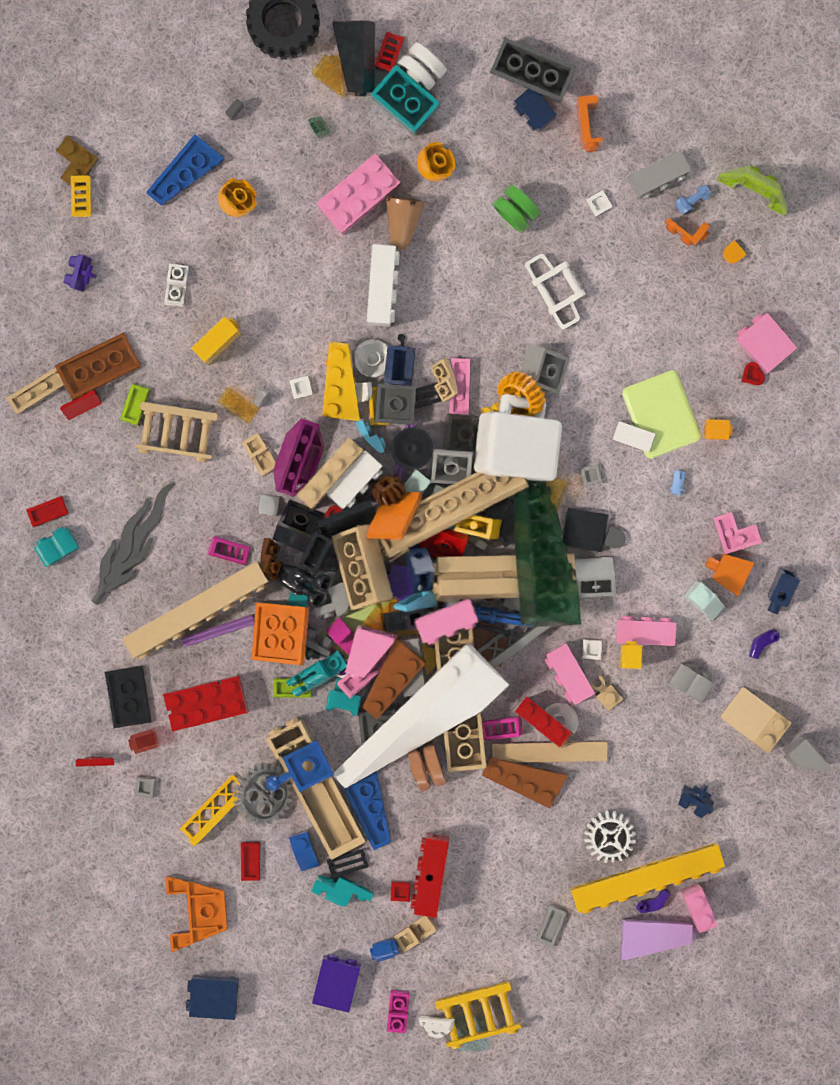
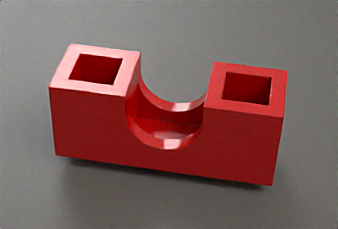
M527 696L515 710L518 715L559 748H563L574 734Z

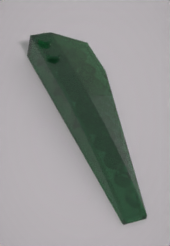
M524 478L528 487L514 495L515 552L521 625L535 627L581 625L578 584L576 580H573L571 573L574 570L572 563L568 562L566 552H568L567 545L562 541L563 531L556 506L552 504L550 495H552L551 488L547 487L546 481H532Z

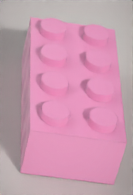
M375 153L318 201L317 206L340 234L343 235L401 185Z

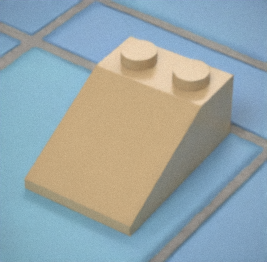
M744 687L741 688L720 716V718L768 754L792 724Z

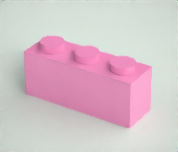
M469 598L415 619L423 643L428 642V644L439 641L438 637L445 634L446 637L455 635L460 628L470 629L476 626L475 623L478 622Z
M622 616L621 620H617L616 643L626 644V641H637V644L675 646L676 622H671L672 618H660V621H652V617H641V621L633 620L632 616Z
M566 643L546 653L547 658L545 662L549 669L554 668L557 673L554 677L559 686L563 685L566 692H564V695L569 703L573 701L576 705L595 694Z

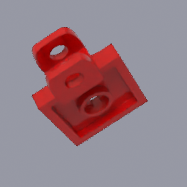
M446 528L417 544H419L420 548H427L429 556L437 559V557H463L469 536Z

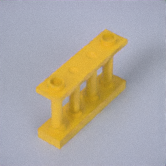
M510 981L435 1000L437 1010L441 1009L444 1011L445 1018L454 1019L451 1010L453 1005L460 1004V1007H463L470 1034L459 1038L454 1022V1027L450 1032L451 1040L446 1041V1047L457 1049L463 1046L462 1043L507 1032V1035L518 1032V1029L521 1028V1023H514L507 997L508 991H511ZM497 994V997H500L507 1024L498 1028L495 1027L489 1004L490 996ZM476 999L482 1004L488 1030L477 1033L470 1007L471 1001Z

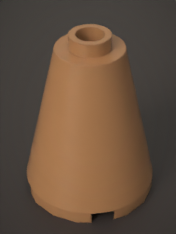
M387 196L390 244L396 246V249L405 250V247L410 246L425 201L402 197L395 199L393 196Z

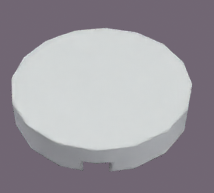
M370 339L358 346L355 351L354 362L361 374L373 378L385 374L387 345L380 340Z
M558 702L545 708V711L573 733L576 732L579 721L575 710L571 706Z

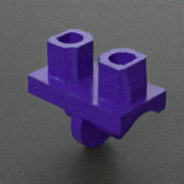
M81 254L70 256L68 264L74 268L73 275L66 274L63 282L72 289L84 292L85 284L89 285L90 278L96 279L97 276L92 273V258Z

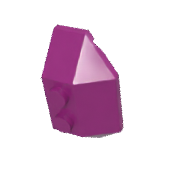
M301 418L286 433L273 469L277 492L294 497L315 476L325 448L319 424Z

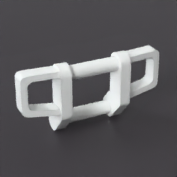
M540 254L527 261L525 268L533 280L534 287L538 288L546 302L550 315H553L560 329L564 330L580 320L574 302L586 295V293L579 287L569 269L570 265L567 261L554 268L545 255ZM542 259L550 271L536 278L530 268V264ZM563 272L575 294L556 305L543 282ZM570 305L575 319L564 325L561 323L556 312Z

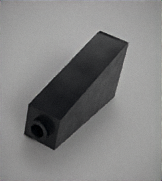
M333 22V30L347 92L355 93L357 97H366L367 93L374 91L375 22Z

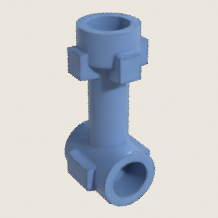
M706 185L703 187L699 186L697 188L698 192L688 199L685 196L679 198L675 202L677 210L686 215L693 210L691 205L702 198L707 200L711 192Z

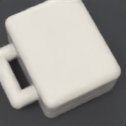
M510 394L502 395L499 412H487L480 415L474 461L475 471L492 476L524 477L525 480L540 482L553 481L557 476L562 424L557 420L544 419L546 403L543 405L544 409L540 413L535 414V417L511 414L512 407H529L527 398Z

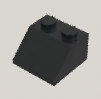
M289 499L277 523L272 539L305 553L314 532H317L319 529L317 521L323 519L324 513Z

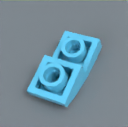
M363 420L356 422L365 440L379 453H385L384 448L387 446L383 437L379 438L377 434L370 437L369 434L372 431L368 422L365 424Z

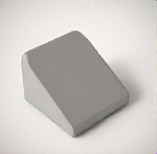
M261 495L258 514L278 516L280 497Z

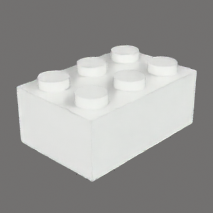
M364 451L326 494L342 509L350 508L357 502L355 497L359 493L363 495L370 488L368 483L372 479L376 481L381 476L383 466L368 452Z

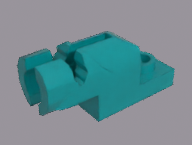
M337 650L324 660L317 661L287 680V684L294 687L304 681V686H299L291 691L296 697H299L344 671L348 663L342 653Z
M318 875L311 889V892L318 896L323 891H326L325 899L338 906H347L353 893L356 894L355 897L363 902H366V900L371 901L374 895L373 891L343 876H339L335 883L334 879Z

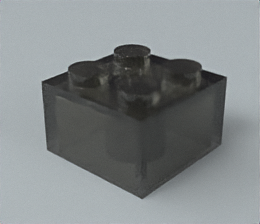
M448 413L445 417L443 450L473 452L472 458H475L480 416Z

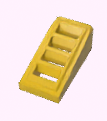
M71 175V211L73 217H89L93 214L91 175ZM76 182H86V186H76ZM76 190H86V193H76ZM77 198H86V201H77ZM77 207H87V209H77Z

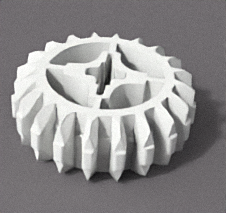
M605 811L606 817L604 818L601 813H598V821L594 817L591 818L595 823L594 825L587 823V827L591 831H584L586 835L590 836L584 838V841L591 842L586 848L588 850L594 848L590 854L594 856L598 853L597 860L604 856V863L608 862L609 857H611L612 863H615V857L622 861V853L626 857L629 856L626 849L633 851V847L629 843H636L635 839L630 838L636 836V833L633 831L629 832L634 828L633 824L626 826L630 820L626 818L622 821L623 814L616 818V811L612 812V817H609V812ZM615 822L619 825L613 829H607L602 824ZM624 828L626 838L624 844L621 845L618 841V835ZM599 829L603 837L596 846L594 837L596 830ZM608 833H609L610 835H612L613 833H615V834L613 835V837H614V840H613V841H611L610 839L607 840V836H606V835H607ZM608 845H613L618 850L614 852H605L601 849L603 847L605 848Z

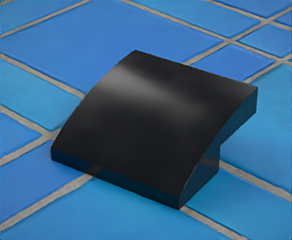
M568 508L562 546L602 552L608 514Z

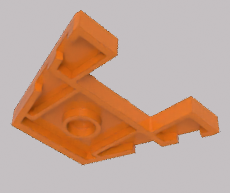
M171 876L165 877L167 895L186 893L190 932L170 934L171 952L228 929L225 890Z

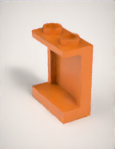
M598 95L578 97L576 102L581 150L586 149V152L597 151V148L601 147L603 142L602 137L591 138L588 110H595L597 107Z

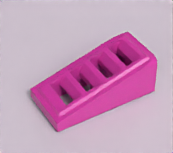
M212 536L207 555L246 566L251 547ZM217 542H220L218 554L214 553ZM225 544H227L228 548L226 555L224 556L222 555ZM234 546L236 547L233 558H231L230 554L232 547ZM240 548L244 549L241 560H238L237 557Z
M521 716L482 721L483 739L493 740L522 736ZM512 722H515L516 732H513ZM504 723H507L509 733H505ZM492 724L493 735L489 734L488 725ZM496 724H499L501 734H497Z

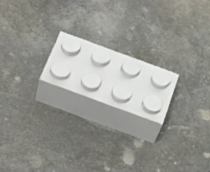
M372 245L367 325L391 327V323H395V309H392V303L396 304L397 290L393 289L394 284L398 285V271L395 270V265H399L400 251H396V246Z

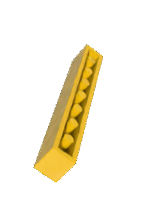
M715 842L571 887L570 889L578 913L586 914L592 912L593 908L598 906L600 908L611 906V902L617 900L625 902L633 895H637V897L648 894L649 890L655 889V891L665 889L666 885L672 883L679 885L684 883L685 879L691 877L692 880L698 879L707 872H710V874L718 873L725 865L719 845Z

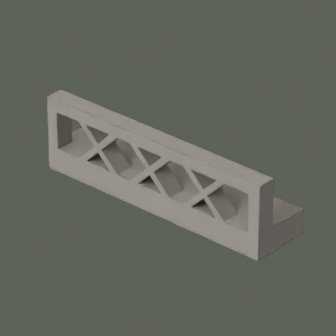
M536 607L524 615L531 616L533 613H536L541 622L532 626L528 631L527 627L523 626L524 632L522 636H512L513 628L519 625L511 624L505 629L511 630L509 637L499 633L477 649L479 653L485 649L494 650L493 657L487 661L493 668H496L551 626ZM501 637L509 638L508 646L505 649L497 648L498 639ZM495 642V647H489Z

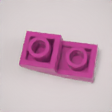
M391 990L387 1032L406 1033L409 991Z

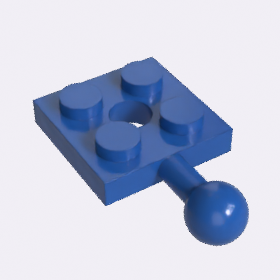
M315 740L283 756L282 758L289 771L279 777L275 775L268 777L266 786L269 790L276 791L281 787V783L293 778L299 792L333 776L334 772L318 740ZM311 761L314 764L313 770H304L303 763Z

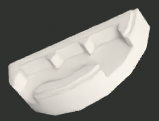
M420 1016L418 1018L420 1026L424 1027L429 1036L435 1038L444 1037L454 1027L455 1019Z

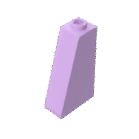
M622 918L621 960L692 944V939L696 937V928L693 927L691 922Z

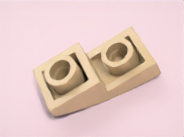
M447 357L443 358L430 368L438 382L434 387L444 403L457 395L458 391L451 365Z

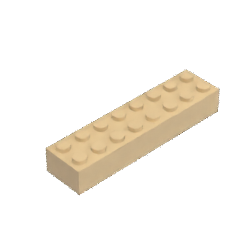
M256 561L125 636L122 640L133 659L136 657L143 659L152 653L151 649L154 647L158 650L169 644L168 639L176 640L185 635L184 630L189 628L191 631L202 625L200 621L203 619L208 621L218 616L217 611L222 609L224 612L234 607L236 600L239 599L242 602L252 596L250 592L254 590L260 592L267 588V583L270 582V579L262 572L261 563Z
M463 627L458 629L455 635L446 637L445 634L438 637L439 641L435 642L437 671H440L468 642L474 647L472 628L465 630ZM481 712L444 732L448 772L486 768Z

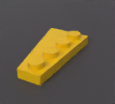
M330 341L322 416L360 421L361 416L355 388L350 345L348 343Z

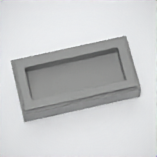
M550 904L535 940L554 948L568 911Z

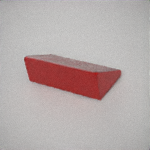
M92 390L60 406V410L68 420H71L101 405L102 401L98 393Z

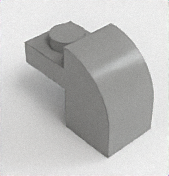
M343 582L328 588L332 603L316 608L317 617H323L325 620L334 617V613H336L337 617L343 618L351 611Z

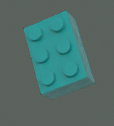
M397 65L394 66L371 93V99L414 136L440 107L438 100Z

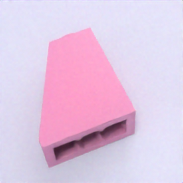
M359 625L356 629L345 672L349 673V676L353 678H364L393 644L396 635Z

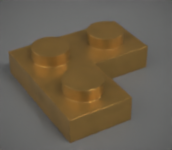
M68 136L64 138L56 150L57 153L71 162L60 177L70 186L71 175H87L98 160L95 155ZM76 182V186H80L82 182Z

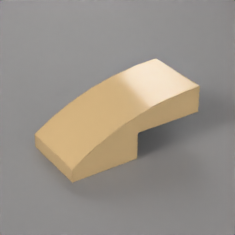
M259 433L241 442L262 477L273 471L276 461Z
M422 916L394 935V938L402 950L406 952L419 944L421 940L436 932L438 928L431 917Z

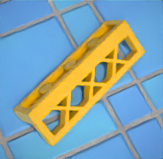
M234 774L180 828L190 839L189 842L194 847L233 808L234 802L238 800L234 796L228 800V795L235 793H228L227 785L234 780L240 786V783L237 781L238 778ZM225 795V804L221 807H214V798ZM212 801V807H206ZM204 809H212V818L210 820H201V812ZM214 809H219L218 812L214 815ZM190 823H199V831L193 836L186 827Z

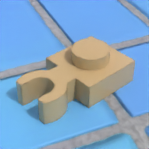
M599 676L600 686H595L592 682L590 685L594 690L600 692L596 697L609 711L622 701L623 698L611 684L606 687L604 679Z

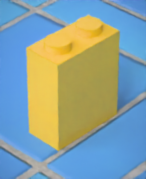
M224 316L191 349L209 365L241 334L239 331L241 327L232 317L228 320Z

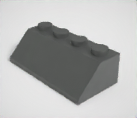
M505 37L490 73L562 102L576 66Z

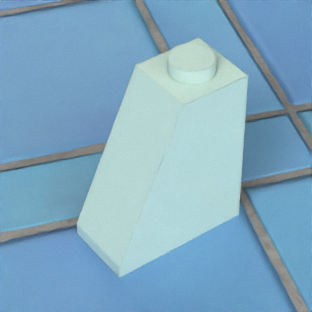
M696 581L684 595L712 621L725 608L720 599L702 582Z

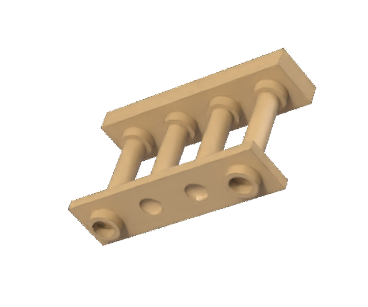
M141 402L140 410H143L145 414L141 445L135 444L134 448H138L139 453L150 454V450L196 457L195 461L206 463L207 459H211L212 455H206L210 425L213 424V421L217 422L218 413ZM155 413H162L164 417L160 447L149 446L152 420ZM175 416H182V420H184L179 450L168 449L172 419ZM194 418L201 419V423H203L198 453L187 452L191 422H193Z

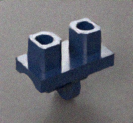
M704 784L701 788L695 785L693 789L684 785L678 805L684 809H687L691 803L696 805L694 814L703 818L707 813L711 814L713 811L714 801L710 799L711 794L706 792L707 785Z

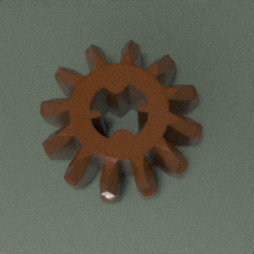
M388 474L386 477L382 476L380 480H376V484L372 485L373 496L381 506L385 504L389 506L391 503L395 504L397 500H402L401 496L405 495V485L396 474L392 476Z

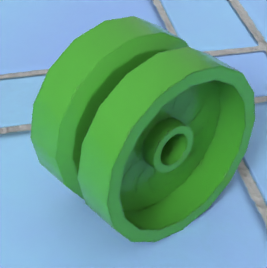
M511 184L504 191L506 199L498 197L492 206L515 230L523 233L529 227L527 219L535 221L541 212L527 195Z

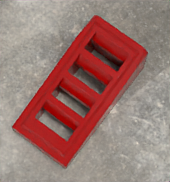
M386 31L375 62V69L389 73L394 68L405 37ZM388 38L399 41L398 45L388 42ZM387 45L396 48V51L386 49L385 47ZM385 52L394 55V57L390 58L384 56L383 53ZM381 60L389 61L391 65L382 63Z

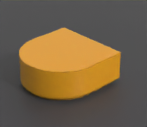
M735 240L723 251L725 261L731 264L739 262L747 255Z

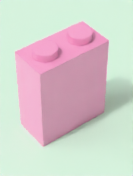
M760 313L752 320L754 323L749 328L745 326L737 333L739 337L736 340L754 362L759 365V368L767 374L797 347L768 313L765 315Z
M698 883L680 890L692 921L699 933L718 926L704 891Z

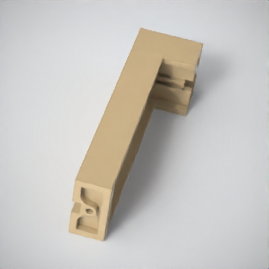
M574 554L437 557L434 564H432L434 579L433 588L430 591L435 594L437 604H455L460 599L560 597L574 596L577 593Z
M297 717L289 720L286 723V727L282 729L278 726L268 732L269 736L266 738L276 759H279L285 772L289 770L282 757L314 741L303 718L298 720ZM305 761L303 768L306 771H311L314 768V764L311 761ZM333 776L299 792L293 778L290 779L331 860L366 842Z

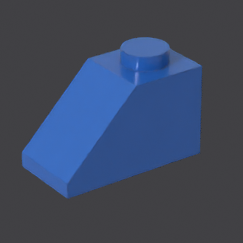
M309 830L291 834L289 841L301 872L320 866Z

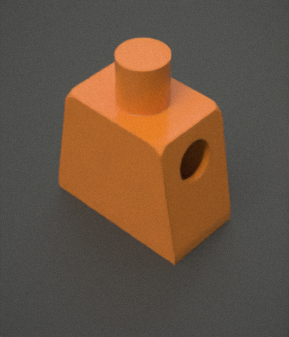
M722 554L720 560L709 556L705 563V567L714 571L711 579L736 596H739L754 565L753 562Z

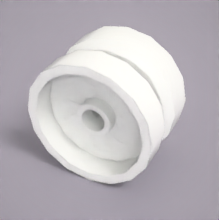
M415 42L409 49L411 57L404 55L399 60L398 66L429 92L435 85L434 78L441 79L447 70L428 49Z

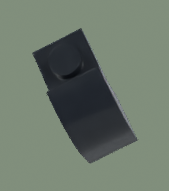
M424 609L382 613L385 632L418 629L415 619L425 616Z

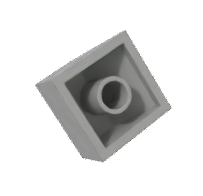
M528 345L521 373L525 372L528 377L532 376V379L537 381V385L542 387L541 390L559 395L569 357L546 348Z
M434 449L431 483L455 484L469 477L471 474L473 452Z
M799 736L783 750L786 754L784 758L793 767L798 766L801 769L826 771L831 769L830 765L809 741L802 736Z

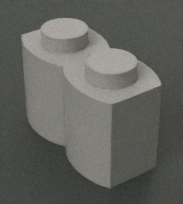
M687 662L684 665L679 663L668 683L703 703L714 685L710 681L712 678L703 672L699 675L694 671L695 667Z

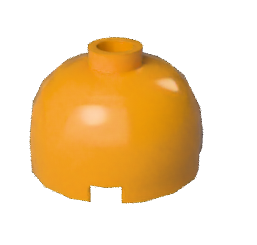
M440 142L427 144L417 157L418 171L428 181L439 182L445 180L452 175V171L456 167L450 149L446 150L443 147L444 144Z
M231 178L219 190L218 203L222 211L227 215L243 217L249 214L257 205L255 199L257 194L253 186L246 180L242 179L240 181L235 180L236 178Z

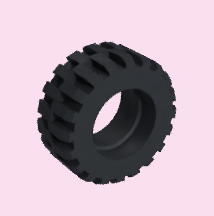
M315 0L249 1V9H246V26L253 43L262 53H267L275 59L280 57L281 60H287V57L292 56L293 59L298 57L297 54L301 52L302 54L306 53L307 48L313 46L315 43L314 39L318 37L320 26L319 11ZM276 5H292L297 8L301 15L300 27L290 36L278 37L272 35L266 28L265 17L269 10Z

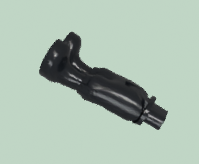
M279 561L281 567L276 582L292 591L294 595H305L308 597L307 605L309 607H318L325 597L324 594L308 588L304 583L311 584L316 589L326 592L330 584L329 576L320 574L318 577H313L307 569H301Z

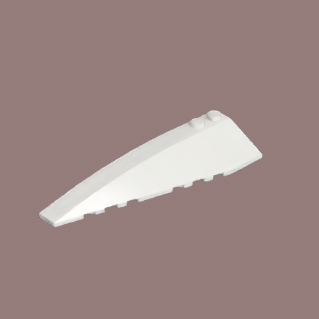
M468 642L334 772L333 776L344 788L351 786L481 712L509 683Z

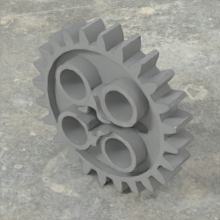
M261 763V766L254 764V769L248 767V774L242 772L244 779H237L240 786H234L238 793L233 794L234 797L238 798L234 804L239 806L236 811L241 813L240 816L255 825L265 826L266 822L272 824V819L279 821V814L285 815L283 809H289L286 803L292 802L288 796L293 794V792L289 791V788L293 785L287 783L288 781L281 783V787L277 790L275 797V791L269 790L266 786L268 777L272 775L279 777L286 773L285 771L281 770L278 766L274 767L271 763L268 765ZM253 791V796L249 799V795Z

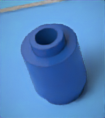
M386 939L373 943V948H370L372 959H376L377 962L394 958L395 955L399 954L395 939Z

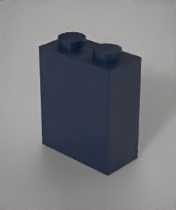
M193 975L191 980H188L187 985L190 999H187L186 1011H189V1017L235 1020L237 1015L239 978Z

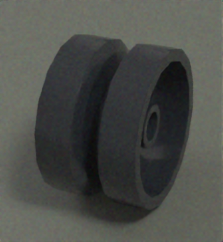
M416 427L405 428L398 432L391 444V453L395 462L402 468L409 470L425 466L432 458L434 451L433 442L429 434ZM410 445H414L416 447L415 452L409 451Z

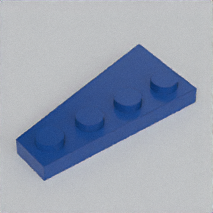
M194 134L147 190L146 194L162 206L225 159Z
M377 771L351 786L344 788L373 850L391 842Z

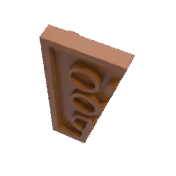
M398 637L395 639L363 705V708L376 719L383 714L426 664L422 657Z
M493 757L489 758L486 768L482 772V776L548 808H551L568 776L567 773L553 772L544 768L539 769L530 765L516 764L512 761Z

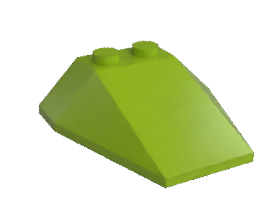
M743 166L720 173L716 179L732 189L739 183L770 200L767 207L783 216L788 211L781 184L776 182L777 179L775 177L761 174L760 170L754 166Z

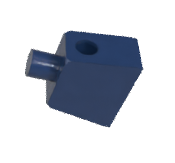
M415 544L408 548L406 565L413 593L432 590L434 568L427 548H420L419 544Z
M780 567L778 568L767 595L771 601L767 609L768 611L778 614L781 606L788 607L800 582L797 574ZM784 592L783 595L778 596V593Z

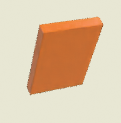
M405 492V495L401 496L402 500H397L395 504L391 503L389 506L386 504L380 505L366 533L368 538L402 540L423 497L421 492Z

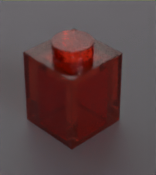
M154 728L130 735L131 739L128 740L131 751L134 750L135 754L159 747Z

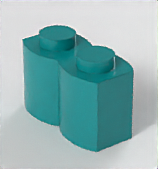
M60 527L52 532V537L48 539L43 537L36 542L37 546L34 547V550L45 567L51 566L80 548L69 528L63 529V527Z

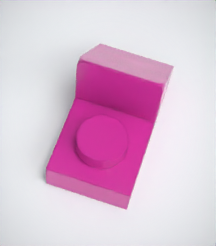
M338 618L325 631L350 656L355 633L341 618Z

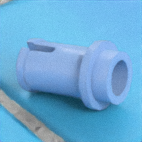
M674 471L672 487H670L671 494L683 495V492H685L683 487L686 472Z

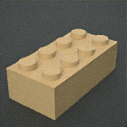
M370 525L358 526L331 536L351 611L393 599L378 539L368 538L366 534Z

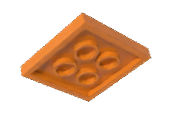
M256 602L251 660L304 665L309 607Z

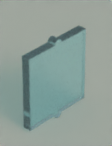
M485 1016L473 1017L477 1033L487 1031ZM456 1017V1030L459 1038L470 1035L465 1017ZM488 1037L462 1043L463 1046L457 1048L456 1051H470L473 1053L477 1050H488Z

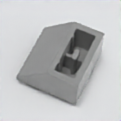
M613 557L575 559L577 598L616 596Z

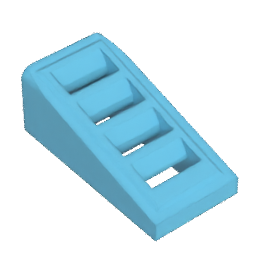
M431 591L415 593L396 603L394 609L413 611L437 606L436 596Z

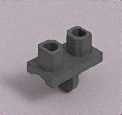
M310 626L307 628V647L305 653L308 655L306 660L309 661L311 657L319 659L321 654L328 657L332 651L333 639L324 635L321 643L314 640L318 631Z

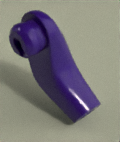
M771 629L754 638L749 657L759 659L762 650L767 645L779 641V633Z
M665 888L654 899L639 901L636 906L637 910L640 913L660 910L665 905L671 892Z

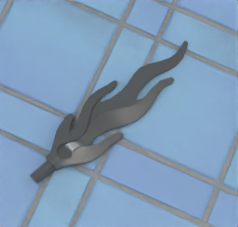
M174 483L163 487L157 494L151 514L141 525L138 526V522L149 508V498H146L144 506L127 521L121 534L117 557L111 562L117 543L116 540L112 541L110 548L100 563L99 590L92 599V602L96 605L100 603L105 593L124 584L135 574L133 570L126 574L123 573L125 570L138 564L147 555L153 538L150 537L143 550L140 551L142 541L147 533L160 521L164 497L175 485Z

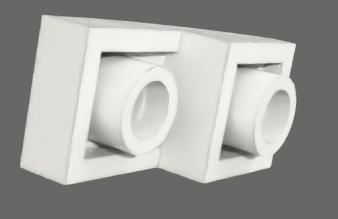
M169 264L165 305L184 307L189 266Z

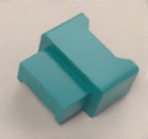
M337 678L334 690L329 691L325 709L328 711L334 708L350 711L353 716L357 717L362 697L356 693L352 698H349L337 685L341 680Z

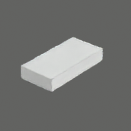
M619 421L613 440L649 452L656 434Z

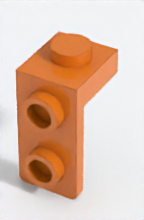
M667 218L664 222L667 225L665 228L672 234H679L682 237L680 240L687 246H695L699 240L703 242L710 234L707 231L710 226L706 222L699 227L693 236L688 234L670 218Z

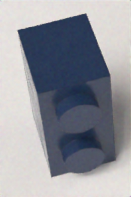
M530 89L522 93L513 104L515 106L513 108L520 117L524 116L528 120L526 124L532 131L537 130L541 132L557 116L546 101L537 92Z

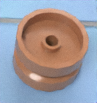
M434 744L424 747V760L417 749L408 753L411 772L420 792L430 790V776L435 786L439 787L446 784Z

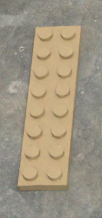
M476 472L420 501L403 539H381L389 557L527 488V482L524 477H500Z

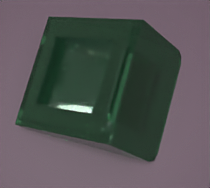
M321 116L309 119V125L318 139L330 133Z

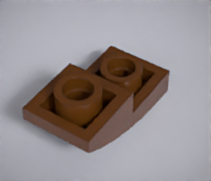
M264 538L261 550L262 572L273 581H276L281 567V563L277 560L281 547L271 538Z

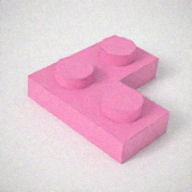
M732 512L713 518L724 554L762 543L756 524L738 530Z

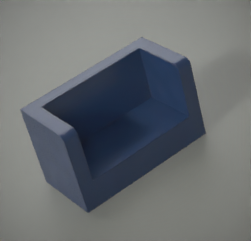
M396 345L387 346L384 383L412 386L416 348Z

